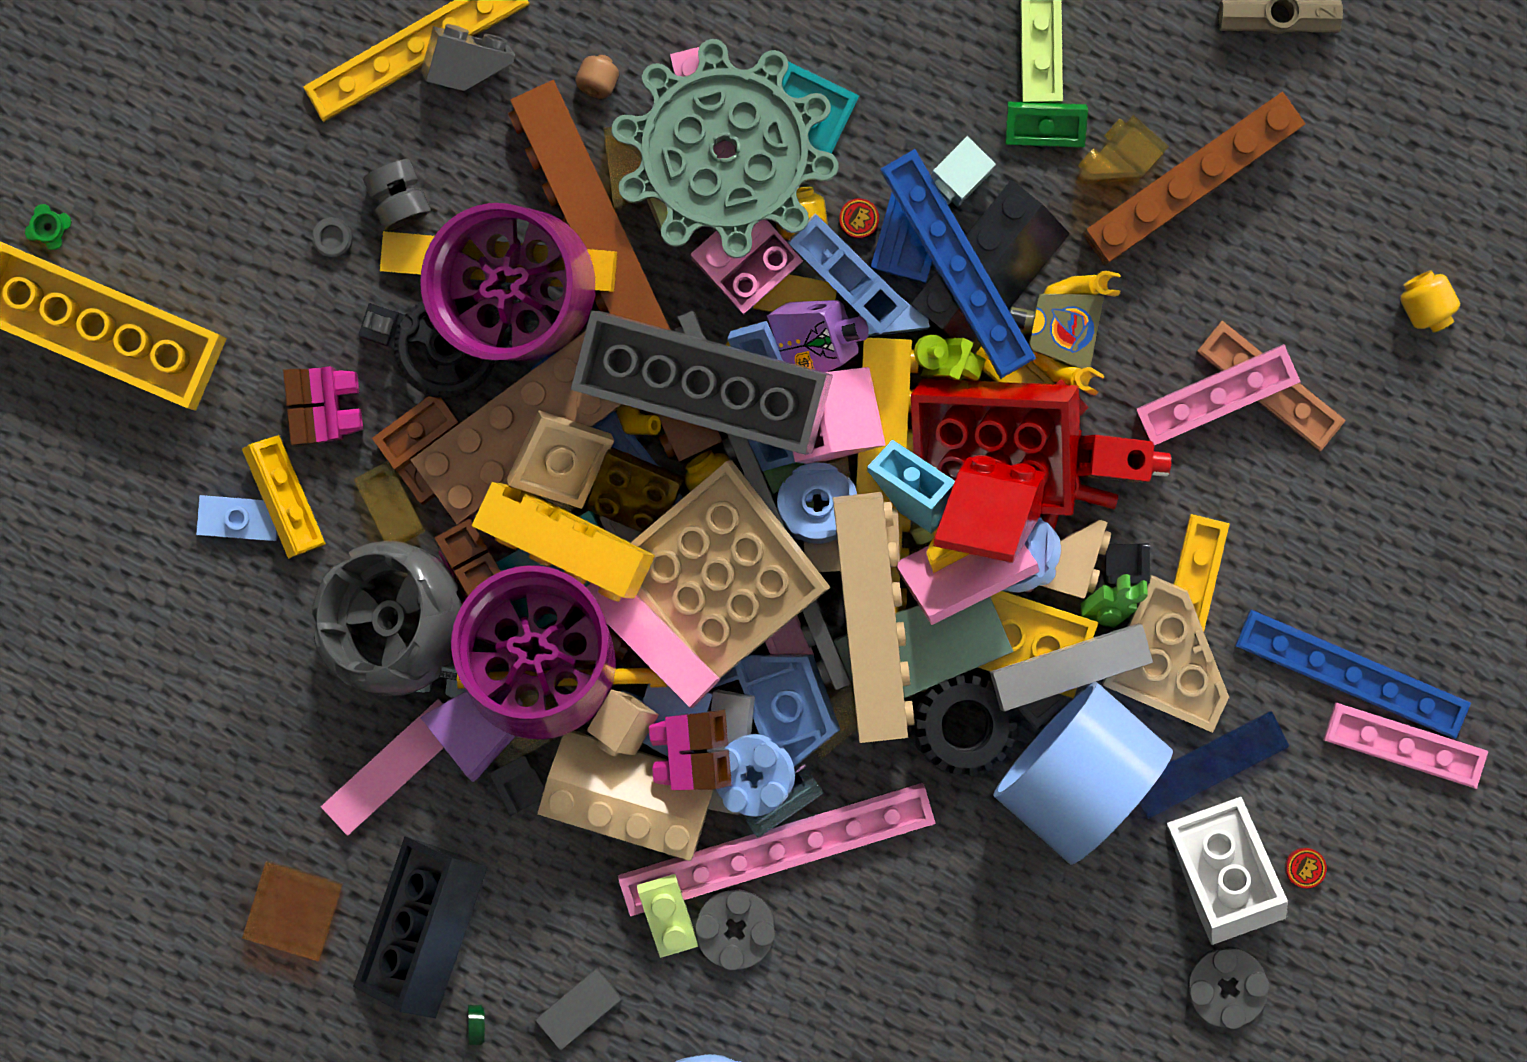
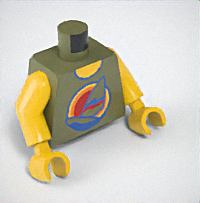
M1102 271L1098 275L1072 276L1049 285L1045 289L1044 294H1039L1036 297L1034 311L1011 307L1010 313L1020 331L1029 334L1028 344L1036 357L1033 363L1052 381L1058 382L1061 379L1066 385H1079L1080 389L1090 395L1098 394L1099 391L1088 386L1092 377L1098 376L1104 379L1103 374L1091 368L1104 296L1097 294L1118 296L1120 291L1109 290L1107 284L1110 278L1121 277L1119 273Z

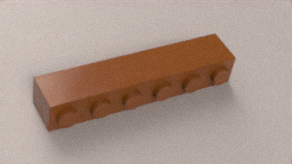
M1282 91L1088 227L1082 235L1104 266H1106L1297 132L1306 123Z

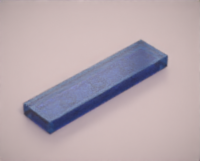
M1269 711L1169 762L1160 777L1139 802L1146 817L1149 819L1290 747L1273 712Z

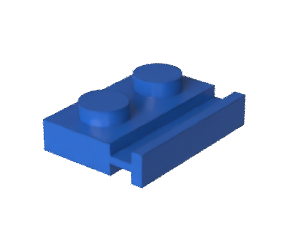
M891 192L870 268L926 284L932 260Z

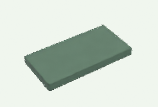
M991 597L933 625L930 624L918 604L895 613L896 622H904L906 646L899 647L900 662L908 661L910 686H903L904 698L1014 652ZM845 634L834 639V643L852 683L848 637Z

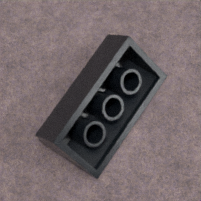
M1011 179L966 237L1009 310L1070 233L1042 203ZM937 271L912 302L911 306L929 319V324L946 338H965L973 342L970 352L975 353L980 347V343Z
M404 836L353 987L399 1012L436 1019L488 867L460 854Z

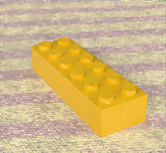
M0 242V329L185 408L197 410L226 342V337Z

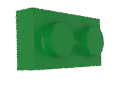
M1007 102L1006 145L1085 147L1088 117L1087 104Z

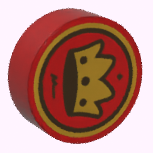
M852 199L841 209L839 216L840 227L851 238H867L875 232L878 226V210L873 203L866 199Z
M1304 847L1294 850L1288 856L1285 863V872L1288 879L1301 888L1317 886L1323 881L1327 871L1323 856L1311 848Z

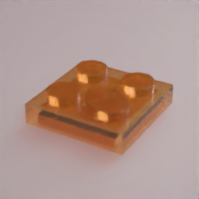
M266 861L242 938L319 962L344 883Z

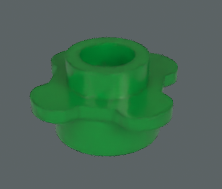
M40 204L34 209V215L30 220L29 226L25 228V235L30 241L39 240L45 243L48 249L57 250L62 246L61 238L64 231L71 227L72 221L66 213L57 214L51 211L48 205ZM50 223L52 225L51 230L46 231L45 225Z

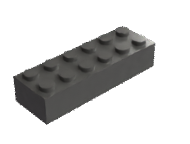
M591 311L571 390L807 455L813 453L833 374L602 311Z

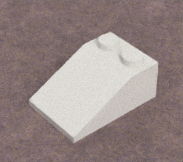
M1242 797L1167 823V828L1194 905L1211 945L1286 919L1288 900Z

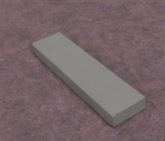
M1138 623L990 671L1000 710L1007 711L1151 664L1153 660L1143 624Z

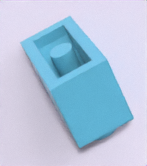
M891 440L868 465L867 471L902 515L932 534L940 524L955 480L894 440Z

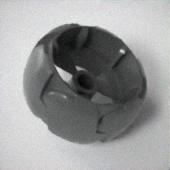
M379 541L365 544L349 551L351 558L334 565L326 573L314 599L312 615L317 622L314 642L322 661L345 684L372 694L401 696L427 687L438 679L442 666L453 662L451 637L456 616L462 606V602L456 593L461 590L458 581L448 567L435 555L403 542ZM392 572L409 574L399 589L396 602L387 600L378 605L367 593L370 589L376 590L380 585V580ZM372 622L378 634L388 637L382 666L373 665L365 659L359 644L362 637L361 631L357 630V624Z

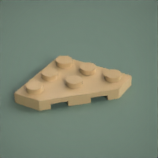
M1150 575V584H1147L1148 596L1137 604V611L1133 613L1128 626L1138 623L1143 624L1153 663L1105 678L1102 684L1107 688L1213 733L1229 695L1189 593L1183 588Z

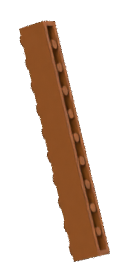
M554 79L510 99L515 110L509 112L508 115L517 134L525 132L532 145L525 148V151L534 170L542 167L548 182L541 186L551 207L559 203L565 216L561 220L577 233L587 249L617 252L614 292L595 291L594 299L599 310L605 313L609 311L610 314L670 330ZM647 411L648 415L659 417L666 433L660 436L659 439L668 458L676 455L679 463L723 443L717 430Z

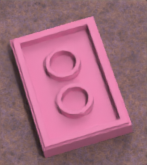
M1025 544L1013 563L969 554L933 573L927 557V549H929V546L901 559L898 562V566H895L901 579L931 625L1039 572L1038 563Z

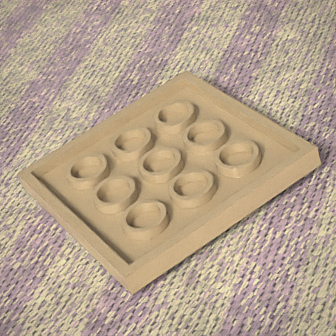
M732 460L726 461L631 542L655 555L637 595L719 678L723 677L831 588Z

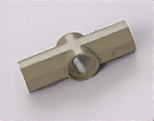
M1220 0L1218 12L1219 31H1254L1274 34L1285 32L1339 33L1343 19L1341 0ZM1274 5L1285 7L1289 12V21L1280 23L1274 20L1271 15V7Z

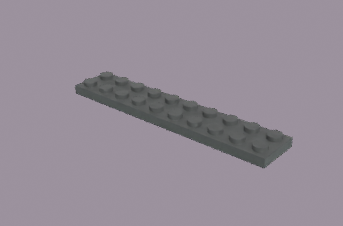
M693 311L678 317L681 326L675 328L676 332L707 340L698 317ZM728 434V438L723 439L722 442L729 459L733 462L739 461L744 477L786 529L778 513L775 499L748 440ZM816 599L802 611L807 622L801 624L800 627L809 648L817 645L822 659L818 660L816 665L824 684L832 682L835 690L851 684V680Z

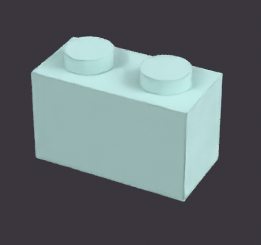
M967 136L933 170L931 177L947 205L952 202L958 208L991 174L996 164Z

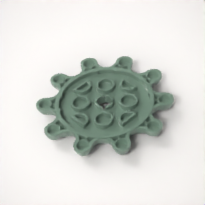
M709 39L699 47L698 68L689 76H677L668 67L659 63L646 67L643 71L642 81L645 88L654 98L652 109L643 116L621 115L614 120L612 124L613 137L622 144L636 147L642 156L639 168L624 176L619 182V193L624 200L630 203H637L648 198H656L665 204L668 214L661 227V237L668 245L673 247L682 246L690 239L696 229L711 227L720 234L724 252L732 258H742L752 248L751 233L753 227L758 222L772 220L790 233H799L808 225V212L797 199L796 192L798 187L807 180H831L838 172L836 157L829 152L815 149L808 139L810 129L815 124L827 119L830 114L831 105L829 100L822 94L813 93L802 98H794L785 93L782 87V80L788 70V60L782 52L776 50L768 51L760 57L758 63L753 68L741 70L730 63L727 47L722 41ZM729 141L735 145L737 150L736 154L732 157L719 159L713 149L717 143Z

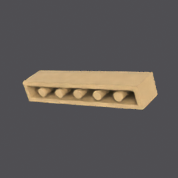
M881 492L833 497L859 742L908 738L907 726L914 725L912 701L904 702L903 686H910L908 661L900 662L899 647L906 646L904 622H896L895 607L902 606L900 583H892L890 568L898 566L895 542L888 543L886 527L894 526L891 502L883 501Z

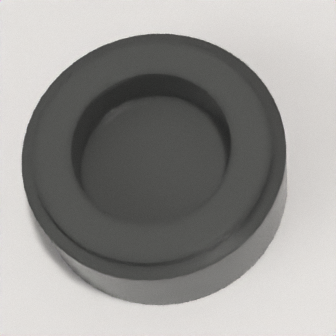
M329 217L321 220L315 226L312 233V241L319 253L329 258H337L348 252L353 242V234L350 227L343 220Z

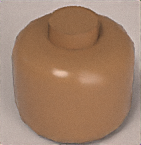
M605 55L588 56L585 58L575 78V83L579 90L598 99H606L611 96L619 78V70L612 63V59Z

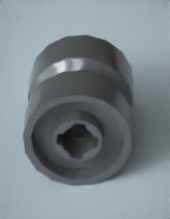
M403 159L384 165L362 178L370 198L379 202L375 210L384 231L404 226L403 219L409 216H413L414 221L432 212L424 192L415 188L419 180L410 159ZM397 187L401 188L402 192L390 196V190Z

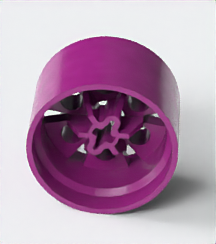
M507 203L477 205L451 218L432 239L426 251L421 269L422 299L429 319L436 330L458 350L482 359L531 361L558 352L569 344L582 330L591 313L595 298V273L592 260L585 244L577 233L562 220L551 214ZM517 219L529 222L522 245L517 237ZM505 236L509 241L510 247L505 256L500 258L495 253L494 247L497 239ZM469 240L485 255L484 257L481 256L479 261L462 252ZM543 241L548 247V256L542 263H537L533 256V249L535 245ZM563 257L565 270L551 272V267ZM481 268L485 274V281L476 290L471 284V275L474 270ZM506 276L522 277L510 285L511 291L498 289L501 284L506 282ZM559 279L563 285V294L558 300L553 301L549 297L548 286L552 280ZM532 285L531 292L528 293V286ZM473 297L475 301L479 302L460 315L455 301ZM520 299L522 301L513 304V300ZM495 305L498 308L500 320L498 324L491 327L486 322L485 313L490 306ZM547 305L560 312L555 322L550 319V315L545 310ZM533 310L539 317V325L535 331L530 333L524 327V317ZM512 324V348L500 347L505 329Z
M519 566L501 571L479 584L466 598L453 625L451 637L452 658L462 684L479 712L495 727L511 735L527 739H549L570 733L588 722L599 711L612 688L616 670V657L613 641L603 612L597 600L582 583L557 569L544 566ZM527 598L529 618L525 616L520 621L511 602ZM575 607H577L586 616L566 631L564 624ZM553 614L557 617L555 625L547 629L537 627V621L542 615ZM506 626H515L519 629L516 637H511L507 641L498 639L499 632ZM476 638L495 645L497 653L473 652ZM573 640H583L587 643L586 650L577 656L566 653L567 645ZM535 645H539L543 655L536 654L534 660H530L525 651H532ZM498 664L507 665L509 672L504 679L495 681L489 678L490 670ZM585 664H596L592 675L578 671L575 668ZM547 667L552 668L547 673H544ZM527 670L531 672H537L538 676H531L526 674L525 672ZM572 678L578 682L577 688L571 694L564 695L557 692V685L563 679ZM511 688V691L501 705L491 700L500 691H506ZM533 690L539 694V698L533 706L523 707L518 704L520 695L525 691ZM553 693L559 706L546 710L545 696Z

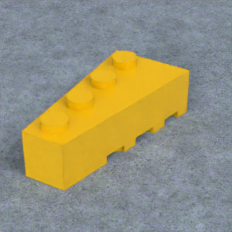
M497 482L491 483L471 525L494 536V540L504 546L515 550L519 548L530 553L529 558L542 565L551 567V564L564 569V573L572 576L584 585L586 581H589L599 586L597 591L599 594L616 602H620L621 597L634 599L637 596L655 557L654 554L530 492Z

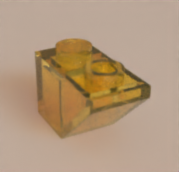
M1134 115L1126 123L1119 119L1104 135L1110 142L1099 153L1093 148L1079 163L1078 167L1083 172L1077 179L1082 184L1139 181L1169 146Z

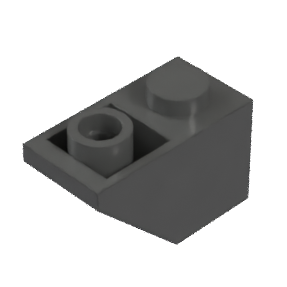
M446 24L445 29L433 26L421 73L426 82L465 91L512 64L515 54L510 46L506 45L507 40L501 37L484 34L483 39L468 35L469 31L456 25Z

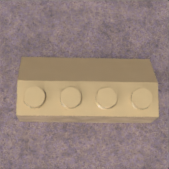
M576 731L562 736L547 778L538 815L688 861L692 860L714 790H671V785L657 784L653 781L652 767L654 762L668 759L642 751H637L636 755L619 753L617 756H612L596 745L598 739Z

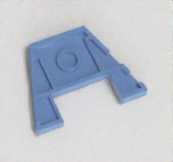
M749 654L721 677L719 682L713 687L715 688L738 679L744 694L755 696L753 719L759 735L772 739L770 741L779 748L783 747L789 754L794 767L840 731L813 654ZM748 765L747 780L751 781L753 785H757V781L763 778L762 771L757 772L753 765Z

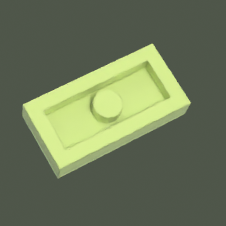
M672 874L637 885L638 894L660 958L698 947L697 938L676 875Z

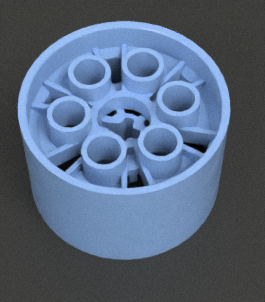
M1093 682L1068 702L1022 752L1000 781L994 792V797L1070 865L1075 864L1100 845L1138 805L1166 768L1172 757L1173 750L1099 683Z

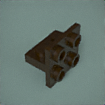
M611 447L604 456L586 508L588 511L643 533L673 507L685 477Z

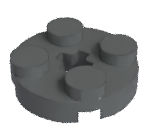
M741 889L721 891L709 898L700 910L696 922L697 942L703 954L716 965L728 970L751 967L761 961L771 948L775 937L772 912L768 905L754 893ZM731 918L736 923L743 920L746 924L742 930L745 936L740 940L735 936L729 939L724 935L728 930L726 922Z
M1220 948L1205 953L1194 964L1189 974L1188 993L1193 1008L1205 1021L1218 1027L1237 1029L1254 1020L1263 1010L1268 997L1269 981L1263 967L1252 955L1238 948ZM1232 977L1236 978L1235 987L1238 993L1234 997L1230 994L1225 998L1220 997L1219 994L1222 989L1218 985L1219 981L1222 978L1226 981H1229Z

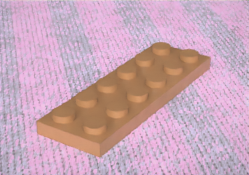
M585 332L411 459V462L457 525L479 510L492 482L508 484L507 477L539 410L593 427L623 405L571 390Z

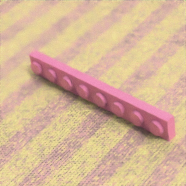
M923 783L696 851L691 861L676 857L620 874L618 879L629 914L634 916L644 912L637 885L675 874L683 899L686 900L936 823Z

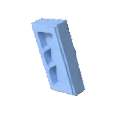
M199 496L196 535L277 541L278 533L263 500Z

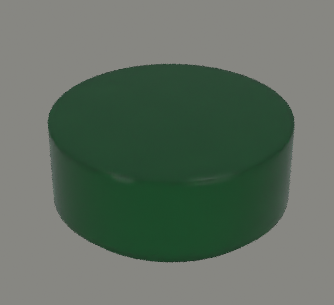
M468 1005V1045H482L485 1042L484 1007L482 1005Z

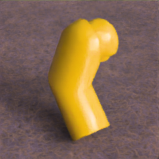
M622 405L617 409L618 419L626 434L656 435L659 433L661 421L658 416L645 415V413L640 412V409L627 405Z

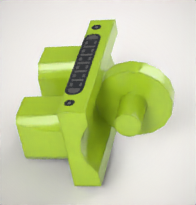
M926 335L918 340L914 349L917 363L924 368L921 376L927 379L962 380L966 378L970 381H978L986 359L970 352L973 342L965 338L943 339L938 335Z

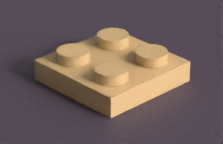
M539 410L507 477L508 484L511 487L582 509L597 478L607 450L611 449L614 439L611 433Z

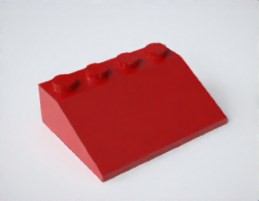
M937 379L921 380L911 394L913 453L953 480H956L958 471L968 457L983 455L992 457L996 462L1013 465L1022 463L1031 465L1037 471L1046 472L1041 514L1072 516L1074 512L1080 428L1079 385Z

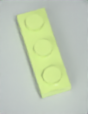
M1020 0L1022 102L1062 103L1061 0Z

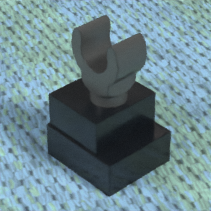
M368 303L358 335L362 339L394 349L395 334L405 314Z

